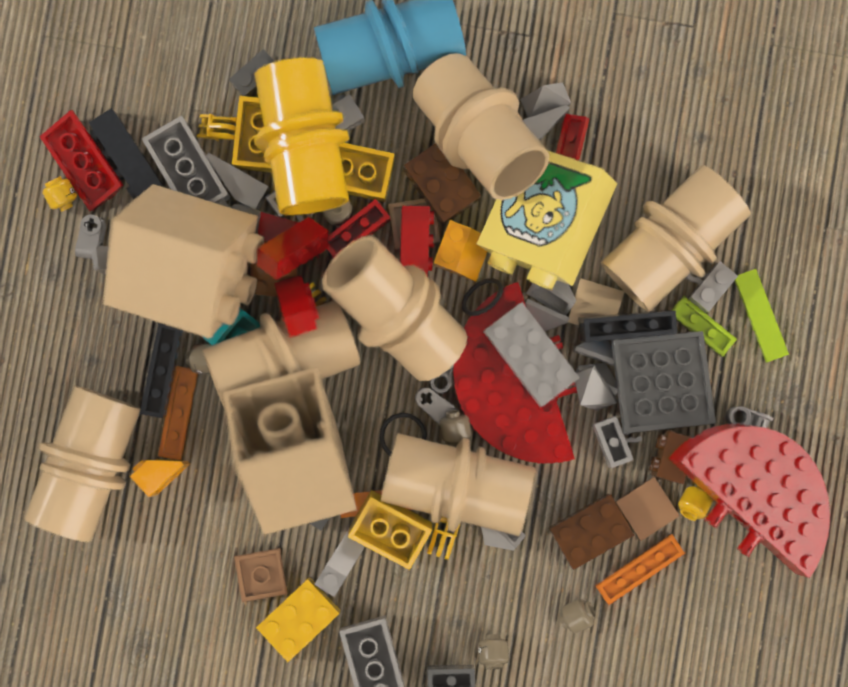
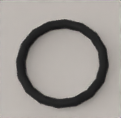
M487 278L473 285L462 300V310L469 316H478L493 308L503 293V285L500 280ZM486 283L497 284L498 293L489 305L478 311L467 309V300L474 290Z
M398 413L384 421L380 429L379 439L383 450L389 456L392 455V451L386 446L384 434L388 424L394 419L404 417L415 421L421 429L422 439H427L425 426L418 417L410 413Z

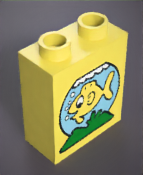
M548 151L550 155L548 165L542 176L530 188L511 199H496L477 245L491 254L487 262L489 266L509 275H513L517 265L529 269L530 271L526 278L528 281L552 290L556 280L573 286L617 183L601 168Z

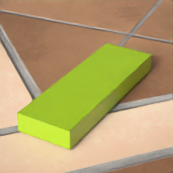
M682 296L671 309L676 311V320L690 332L703 331L705 344L720 357H723L737 340V338L685 296Z

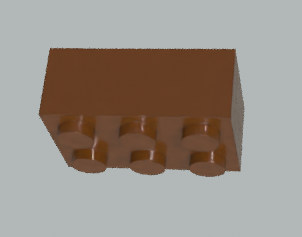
M437 143L413 158L403 167L404 173L426 201V204L430 206V210L434 211L437 220L442 226L477 203L481 198V194L464 170L452 166L444 153L439 149Z
M611 494L602 496L548 527L573 570L634 536Z

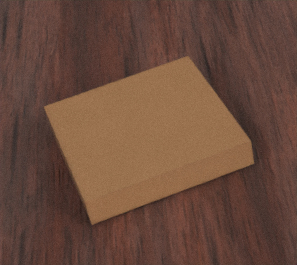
M652 477L615 501L640 541L680 516L655 477Z
M280 548L234 556L242 602L288 594Z

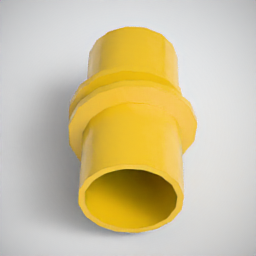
M293 58L277 61L258 69L255 73V80L264 129L256 134L254 141L258 149L265 151L264 159L271 165L280 214H312L345 205L349 202L339 145L349 140V133L347 130L336 129L337 125L343 123V115L332 110L323 61L317 58Z

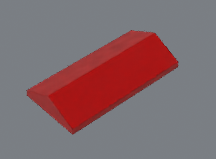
M73 110L67 112L39 136L89 212L113 198L124 186Z

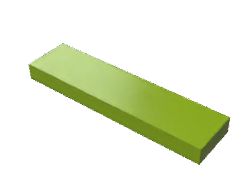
M753 269L738 275L734 281L765 362L768 363L789 355L757 270Z

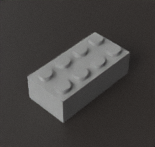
M182 115L142 138L171 190L216 204L223 199L225 201L232 199Z
M520 303L484 330L483 333L539 407L545 405L579 379V376L523 303Z
M386 615L340 628L339 632L354 687H405Z

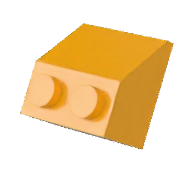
M450 220L433 266L476 282L487 255V251L477 245L481 233Z
M141 460L133 467L134 473L130 477L148 497L158 495L190 465V462L184 460Z

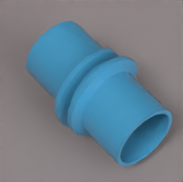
M372 0L365 1V13L314 27L333 95L392 79L398 88H403L406 74L419 73L420 70L426 69L436 60L449 54L460 53L466 56L464 38L453 0H408L398 4L394 0H382L380 9L377 8Z

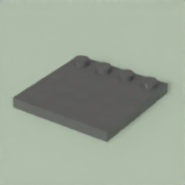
M703 331L611 341L623 434L716 423Z

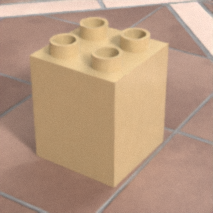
M151 185L112 219L103 304L211 338L223 323L231 325L238 314L240 303L250 304L255 294L257 279L248 275L250 263L255 264L257 262V248L264 243L263 236L255 234L258 216L158 185Z
M317 367L223 392L235 468L264 535L357 510L341 436Z

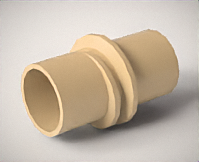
M460 53L449 54L436 60L420 75L413 88V99L436 127L435 141L452 166L470 169L490 195L498 200L511 199L523 193L542 176L548 165L550 155L517 113L519 101L513 91L506 88L495 89L472 61Z
M701 165L662 204L647 201L643 205V212L646 218L641 217L635 222L636 228L600 262L601 266L611 279L639 307L646 312H650L690 273L700 278L706 275L701 262L706 260L713 264L717 260L714 250L750 216L751 212L731 185L715 171L705 165Z
M362 237L349 244L332 260L325 271L322 280L323 289L359 323L357 329L358 339L367 347L380 346L385 352H389L417 380L429 381L439 377L459 359L466 345L467 334L465 329L439 304L440 292L438 285L428 278L421 269L413 265L402 266L374 237Z
M333 300L317 306L320 319L315 320L318 329L290 338L284 317L275 322L269 314L264 313L260 316V328L202 349L225 412L223 392L316 367L322 380L359 366L360 360L356 344L339 304Z
M74 385L53 443H39L38 449L47 455L45 463L40 465L39 469L42 472L25 514V521L66 538L91 542L110 491L121 490L125 487L126 481L117 473L127 472L130 469L131 464L123 457L141 409L111 396Z
M398 433L381 501L430 513L431 520L434 523H439L442 517H445L448 521V530L455 532L461 522L519 536L527 514L536 468L487 456L485 448L478 446L475 452H471L469 439L462 437L456 447Z

